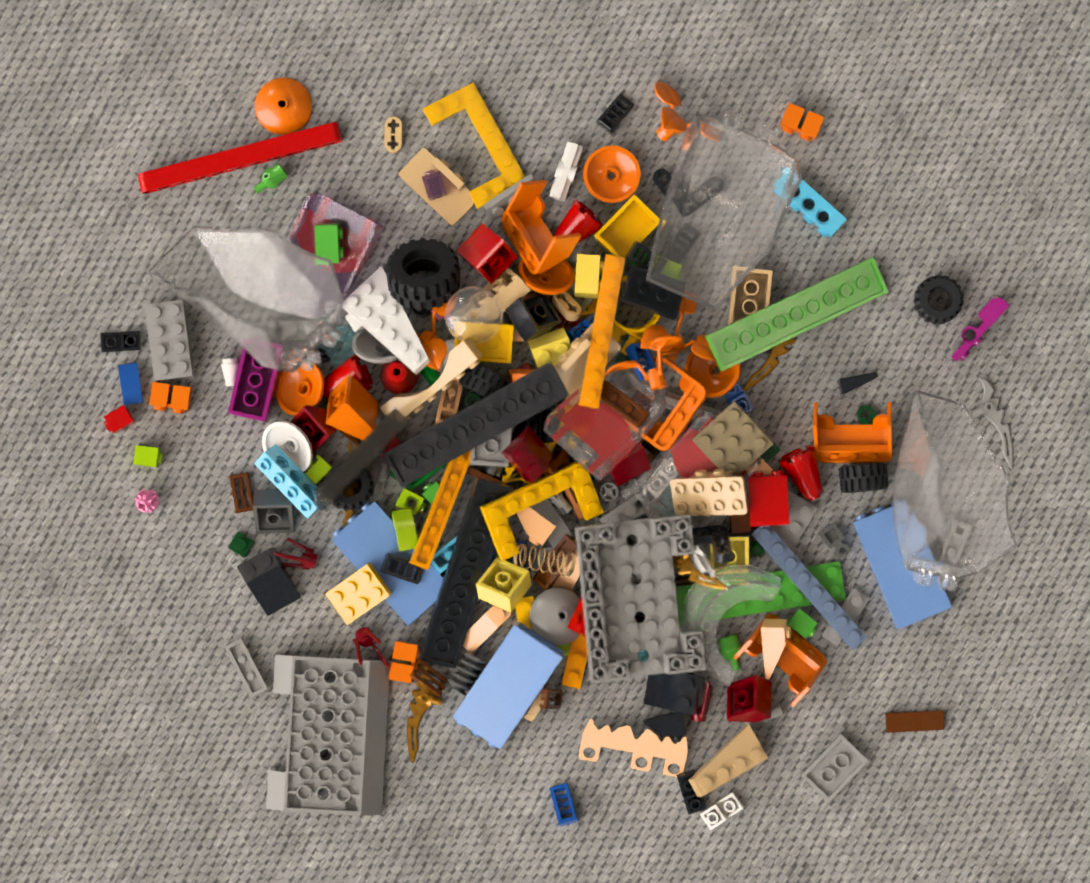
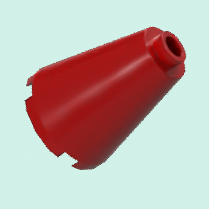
M576 199L553 237L580 233L581 237L578 241L580 243L599 231L604 225L600 219L596 221L595 214L584 203Z
M356 354L351 356L324 378L322 397L329 399V394L348 374L352 375L367 391L373 388V386H370L373 383L366 364L361 365L359 362L361 360L360 357Z
M398 359L391 363H385L382 366L380 379L383 386L389 392L394 394L407 393L417 384L418 374L416 375ZM400 370V375L395 376V371Z
M806 445L805 450L797 448L783 455L781 457L782 460H778V462L804 498L812 501L821 496L820 493L823 492L815 448L813 445Z

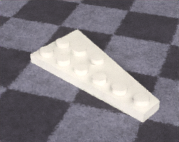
M381 266L340 305L417 375L430 363V360L402 305L396 302L390 295L387 275Z

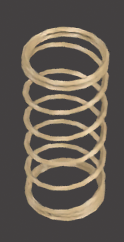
M519 544V560L521 564L519 567L524 568L523 566L527 559V547L525 544ZM533 546L529 552L530 566L524 568L527 570L531 567L533 571L540 569L543 573L550 571L552 574H557L559 572L561 576L569 577L574 572L576 558L573 552H568L564 556V552L561 550L557 558L558 571L554 573L551 571L555 560V551L551 549L548 554L549 569L543 571L541 567L545 560L546 550L541 548L538 556L539 568L533 569L532 565L536 558V548ZM534 548V549H535V554H534L533 561H532V563H531V561H530L531 551H532V549ZM522 549H523V550H524V556H523V560H522V562H521V553H522ZM544 550V558L540 565L541 551ZM553 551V560H552V564H551V566H550V565H549V558H550L551 552ZM561 552H562V553H563V559H562L561 566H560V568H559V557H560V554H561ZM516 554V555H514L513 559H514V565H517V566H518V564H517V555H518V554ZM571 554L572 563L568 572L566 573V562L569 555Z

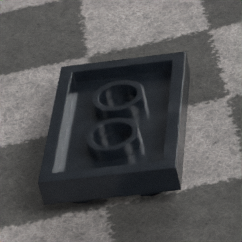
M632 264L621 301L665 318L676 320L685 284Z

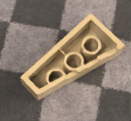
M507 268L492 285L488 282L450 319L455 324L456 320L491 323L505 312V309L513 302L525 296L531 290L517 274Z
M744 725L737 734L689 779L697 797H703L768 759L750 725Z

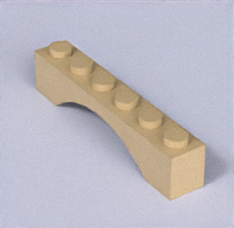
M468 337L449 352L448 361L443 373L431 387L419 392L399 393L381 406L380 409L393 426L399 422L403 425L411 418L409 414L413 411L416 414L424 408V402L428 401L430 403L437 398L439 390L444 392L452 386L451 381L454 378L457 381L466 374L464 370L468 367L473 369L480 363L478 359L483 354L471 338Z

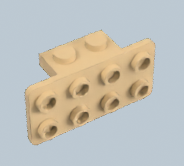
M423 148L399 172V176L443 219L453 226L474 205L469 195L470 190L463 183L464 178L457 171L453 173L449 169L451 166L443 158L439 160L427 149Z
M593 323L579 338L572 342L570 349L564 352L554 365L569 393V396L564 398L569 403L574 402L581 394L588 350L591 345L590 339ZM612 337L606 365L621 349V345Z
M701 469L695 471L689 478H674L670 481L676 516L741 515L748 512L744 478L742 476H732V471L716 469L713 472H707V470Z

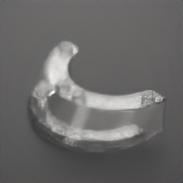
M744 564L725 565L715 568V577L727 586L726 589L712 588L694 583L685 596L680 615L681 631H702L706 669L717 680L728 687L734 678L735 671L723 658L717 646L716 630L721 617L729 608L742 601H771L776 597L781 588V578L758 567Z

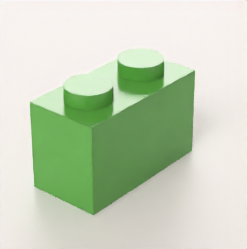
M317 223L314 226L316 264L340 263L342 261L341 258H344V247H341V239L344 237L343 228H340V223Z

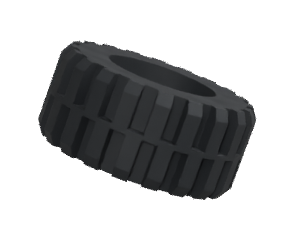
M420 238L417 241L415 239L410 240L407 244H401L399 249L396 248L387 260L388 290L392 298L401 305L405 304L406 308H415V310L422 311V309L432 310L433 307L439 308L443 306V303L447 304L451 301L452 297H455L461 284L458 256L451 247L441 241L437 242L436 239L426 240L425 238ZM419 271H432L436 273L427 278L410 276Z

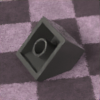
M279 489L254 490L253 513L256 534L294 533V504Z

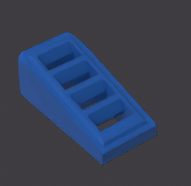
M641 342L630 344L625 349L630 361H636L640 365H647V367L643 368L644 371L656 368L650 349H641ZM634 368L640 381L645 380L641 371L638 368Z
M568 782L550 787L559 825L565 826L579 822ZM566 790V794L555 795L556 792ZM568 798L569 800L559 804L557 802V800ZM570 805L571 809H567L564 811H560L559 809ZM570 813L573 815L572 817L562 819L563 815Z

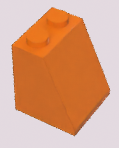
M348 374L329 394L325 424L366 441L377 431L378 401L352 375Z

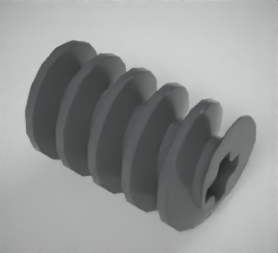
M464 653L467 660H460L463 667L456 666L459 673L452 672L455 679L447 680L451 687L465 696L467 694L464 689H471L468 683H475L472 676L479 677L476 670L483 671L480 663L487 664L472 653Z

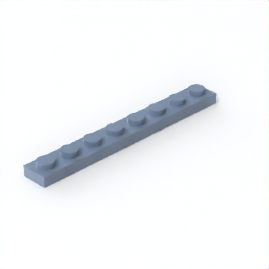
M759 526L751 533L852 650L867 639L866 635L770 526Z

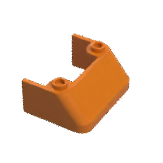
M546 180L521 182L501 220L503 229L532 274L543 273L567 259L581 237L580 233L553 237L541 217L545 211V203L540 195L547 184Z
M663 358L662 361L682 375L679 386L684 395L664 424L652 422L645 430L642 427L638 429L626 419L624 420L630 429L657 449L667 451L674 446L707 398V389L693 374L671 359Z
M814 402L813 437L817 461L821 463L889 462L892 459V402H888L887 415L880 414L873 418V425H834V419L826 414L818 415V402Z
M769 613L764 619L780 618L775 614ZM764 619L745 640L733 657L737 660L744 651L753 657L758 656L760 653L763 654L761 626ZM791 628V637L787 639L776 665L790 676L788 679L789 689L797 694L790 704L794 707L811 689L826 666L827 659L823 653Z

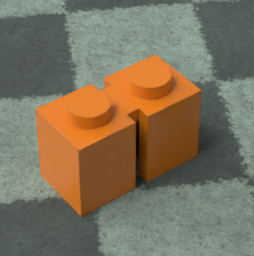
M789 103L779 127H782L783 132L791 135L793 132L800 135L799 138L808 142L811 140L815 141L824 117L808 111L802 127L798 128L805 109Z
M158 382L152 383L149 405L154 406V410L165 411V408H172L173 413L184 414V411L190 410L193 388L173 385L171 404H169L172 385Z
M395 641L392 658L410 661L411 665L391 662L388 679L412 683L413 678L410 677V674L415 667L416 660H419V645Z

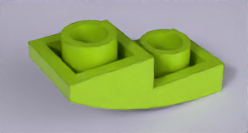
M411 508L392 511L398 550L415 549L418 540Z

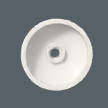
M276 421L265 429L262 437L264 452L277 444L303 472L309 468L313 459L312 446L306 434L299 427L287 421Z

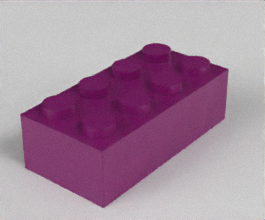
M245 338L228 414L269 423L286 351L284 347Z

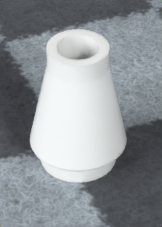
M238 358L222 359L221 367L226 386H234L239 367Z

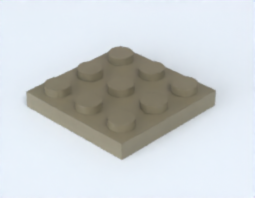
M735 400L692 438V441L718 469L732 471V476H738L774 444Z

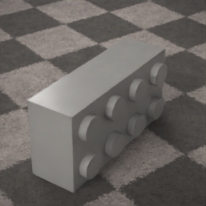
M176 300L144 305L154 381L163 382L195 377L185 301Z

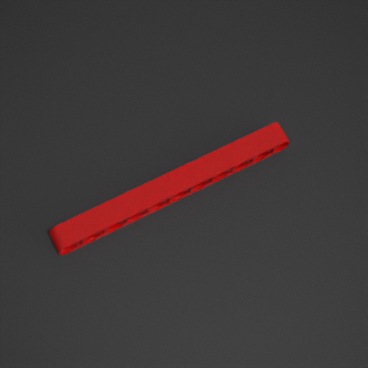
M332 122L138 174L137 177L142 194H147L169 188V186L174 187L204 179L206 176L208 178L223 174L224 171L227 173L242 169L243 167L261 164V161L265 163L295 155L298 152L303 153L333 145L335 142L337 144L342 142L343 138L339 123Z

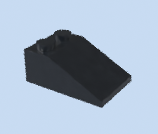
M275 547L269 548L237 566L245 583L267 616L301 598L281 558L274 555V552H277Z
M690 673L648 675L643 704L690 715H699L706 677Z

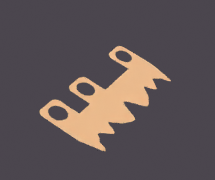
M590 719L583 732L579 758L596 762L599 758L601 747L633 752L631 768L648 772L654 756L666 759L663 769L664 775L677 777V774L684 772L688 753L687 738L685 736L681 742L673 744L667 736L661 742L655 733L647 729L638 739H635L630 726L620 727L611 733L608 725L598 730L594 726L593 720ZM587 747L593 748L596 752L595 756L592 758L585 757L583 754L584 749ZM639 757L645 758L648 762L647 766L644 768L637 767L635 764L636 759ZM670 764H678L680 771L677 774H671L668 771Z

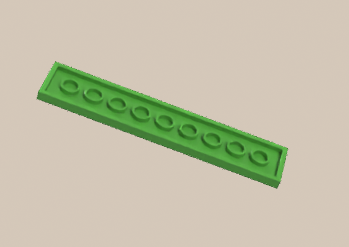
M872 257L714 331L705 337L720 371H724L889 291L876 261Z
M840 561L806 567L835 601L846 600ZM783 570L720 580L727 586L726 589L712 588L701 584L675 587L679 626L812 605Z

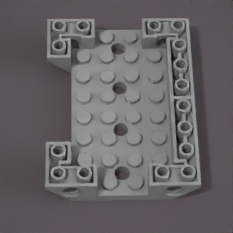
M691 515L663 516L576 527L591 684L630 679V677L643 675L676 674L706 670L702 631H680L673 569L672 555L694 554ZM630 534L636 536V543L634 545L627 543V537ZM634 573L640 575V581L637 584H633L630 580L631 575ZM637 612L644 614L642 622L638 623L635 621L634 616ZM642 650H646L648 653V658L645 661H640L638 658V654Z
M275 654L273 693L290 695L286 771L268 770L266 809L360 816L382 815L389 696L388 678L390 668H387L382 660L362 659L363 664L359 665L358 659ZM327 672H333L336 675V680L333 683H328L325 680ZM327 710L331 711L334 715L333 720L330 722L323 719V713ZM327 749L331 752L329 760L321 758L322 750ZM321 788L329 791L327 799L319 797L318 791Z

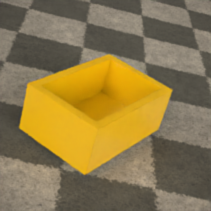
M634 194L594 235V239L611 255L623 257L626 260L625 256L633 243L638 241L642 244L661 224L662 220Z

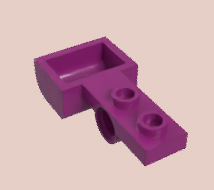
M1000 296L990 298L978 312L979 318L983 322L977 328L973 325H967L963 328L961 336L964 342L951 355L956 362L959 359L963 361L970 354L968 349L972 345L976 347L983 340L981 335L1010 306L1004 298ZM973 329L976 332L975 338L967 339L964 335L965 331Z

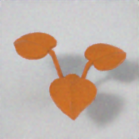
M655 82L654 90L657 97L665 104L670 105V107L664 106L661 110L662 125L656 131L657 136L661 140L668 141L674 134L678 135L679 132H685L688 127L695 125L697 131L703 136L721 141L717 127L705 116L698 115L696 121L694 120L686 124L684 119L674 110L675 106L681 105L679 94L669 85Z
M685 290L679 312H681L673 336L678 335L684 313L693 314L697 308L695 298ZM650 325L642 335L640 347L641 349L657 351V346L651 347V343L658 338L671 336V334L667 333L666 329L661 325ZM704 334L699 335L696 340H691L685 345L682 339L677 343L664 345L661 348V352L677 351L679 355L681 350L685 351L692 344L691 350L695 355L707 360L716 361Z
M459 291L447 304L443 303V306L439 308L433 307L432 331H424L421 335L416 332L430 360V363L426 366L435 370H440L448 350L446 342L435 337L437 334L436 314L438 313L440 316L451 314L459 302Z
M683 336L661 337L651 343V347L657 346L658 356L652 357L657 368L649 370L648 375L636 361H626L609 368L604 376L606 377L614 371L638 368L643 374L645 381L649 380L651 390L666 387L662 371V363H664L662 359L667 358L675 361L678 353L677 351H671L661 354V348L664 345L679 342L683 339Z

